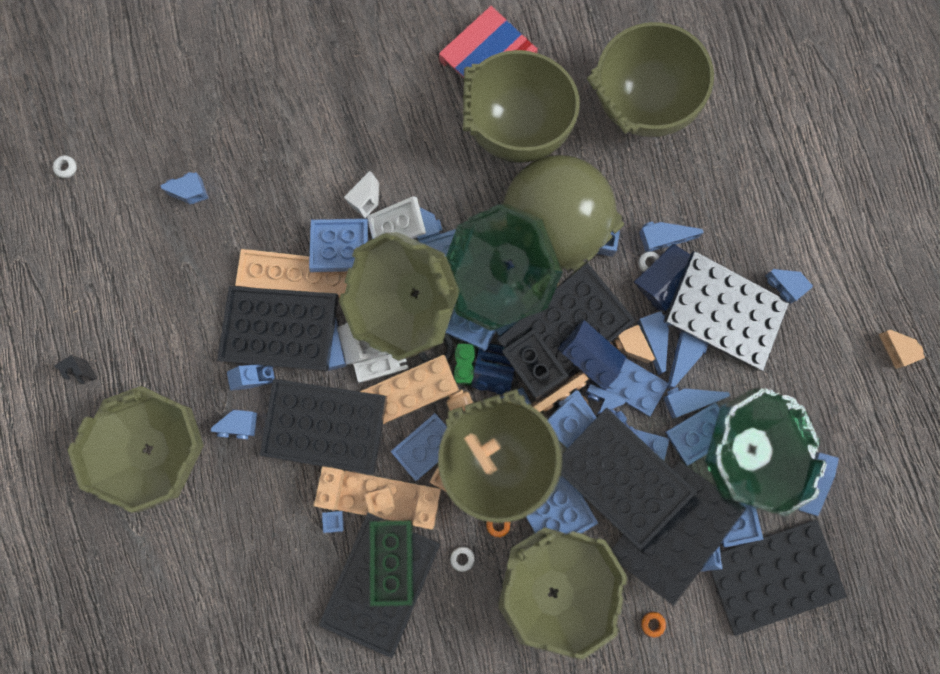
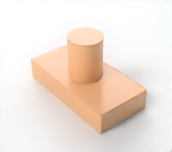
M470 434L464 439L485 473L492 474L497 469L489 456L501 449L498 442L493 438L482 446L476 435Z

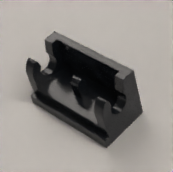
M73 355L54 365L60 371L63 378L70 380L68 374L74 375L81 384H85L82 376L88 377L92 381L97 379L89 362Z

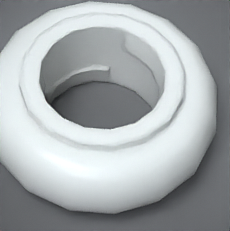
M60 156L53 163L54 173L61 178L73 176L77 169L76 162L69 156ZM69 163L67 170L61 171V166Z
M645 252L639 258L640 269L644 272L648 268L645 264L647 258L655 261L660 256L655 252Z
M467 547L454 549L450 556L452 567L460 572L471 569L475 561L473 552ZM464 553L468 556V562L465 565L457 563L456 558L458 554Z

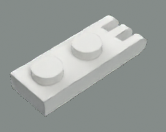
M391 354L355 363L354 368L358 383L408 370V365L400 367V364L407 362V360L397 361L392 358Z

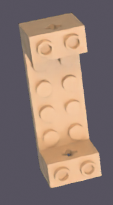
M322 466L314 506L367 515L369 510L366 511L363 504L365 494L390 487L395 507L371 514L387 520H412L413 526L434 529L442 489Z

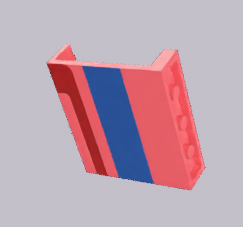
M490 6L439 53L440 63L444 66L449 64L464 78L465 67H472V64H480L492 55L512 50L537 53L538 49L499 12Z

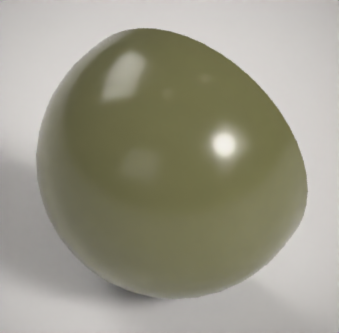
M649 22L629 27L617 34L603 50L598 66L591 70V75L587 77V81L594 90L597 89L596 93L607 116L625 134L631 133L636 136L655 138L676 133L698 117L711 95L714 84V69L708 51L690 32L668 23Z
M512 50L492 55L480 64H472V67L464 68L463 131H469L476 142L491 155L515 163L536 161L556 151L571 134L579 114V94L571 76L554 60L531 51Z
M567 155L547 156L524 167L510 183L503 201V226L515 251L534 265L548 269H565L568 273L571 270L574 272L584 264V259L589 262L599 252V248H602L613 237L610 233L616 234L625 225L621 220L622 216L617 212L611 186L603 174L590 163Z
M517 389L503 393L504 398L497 395L484 399V401L466 405L465 411H463L462 407L448 411L449 419H446L447 429L442 437L438 454L440 477L446 492L453 502L467 514L483 521L503 523L529 516L548 501L560 479L562 450L558 436L545 416L527 404L524 396H520ZM470 434L476 435L482 446L493 438L498 442L501 449L489 456L497 469L492 474L485 473L464 439Z

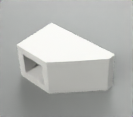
M369 171L344 197L351 208L364 218L378 206L379 182L373 173Z

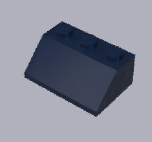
M672 244L633 281L656 310H667L690 257L689 253L676 244Z
M584 319L558 347V350L604 390L619 376L626 356Z

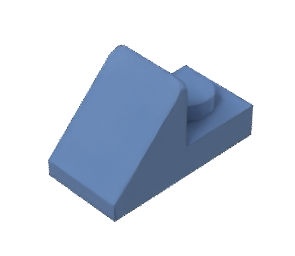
M592 384L587 387L585 392L591 400L596 402L602 401L597 415L606 407L610 410L622 406L626 402L625 399Z

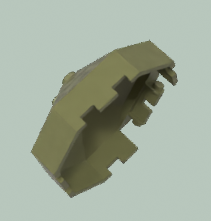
M399 232L383 233L355 248L352 255L355 260L352 268L348 269L344 282L347 284V287L339 300L353 338L359 341L364 340L369 343L370 347L380 352L391 354L392 358L397 361L413 357L442 344L459 293L445 254ZM413 289L419 290L418 298L412 296Z
M138 386L104 399L94 418H84L78 429L79 434L75 442L71 443L68 448V454L79 489L90 492L111 504H116L130 513H138L179 497L204 444L191 408L143 386ZM146 444L153 446L150 455L143 452Z
M543 528L511 548L498 608L520 645L583 660L617 636L618 627L616 625L618 615H621L623 604L622 591L623 586L626 585L627 576L605 540L587 537L574 531L562 533ZM550 587L558 591L555 599L548 596Z

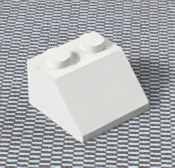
M348 323L337 328L346 365L389 354L370 347L369 343L364 340L359 341L353 338Z

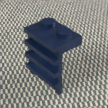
M489 343L486 350L504 354L502 350L505 347ZM479 349L471 387L481 391L495 392L499 395L509 392L514 374L512 365L508 367L481 361V359L511 365L506 356L483 352V350Z

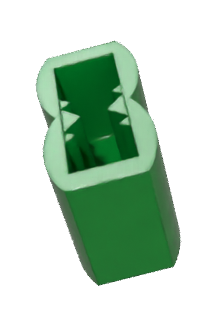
M458 344L456 347L455 358L457 365L454 376L457 385L471 386L474 374L472 365L475 354L472 344Z

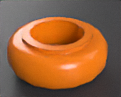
M487 521L486 528L492 536L503 537L510 530V522H504V528L501 531L494 530L493 522Z
M649 612L643 616L641 627L647 636L655 638L664 633L666 622L658 612ZM651 619H657L659 622V627L654 631L648 627Z

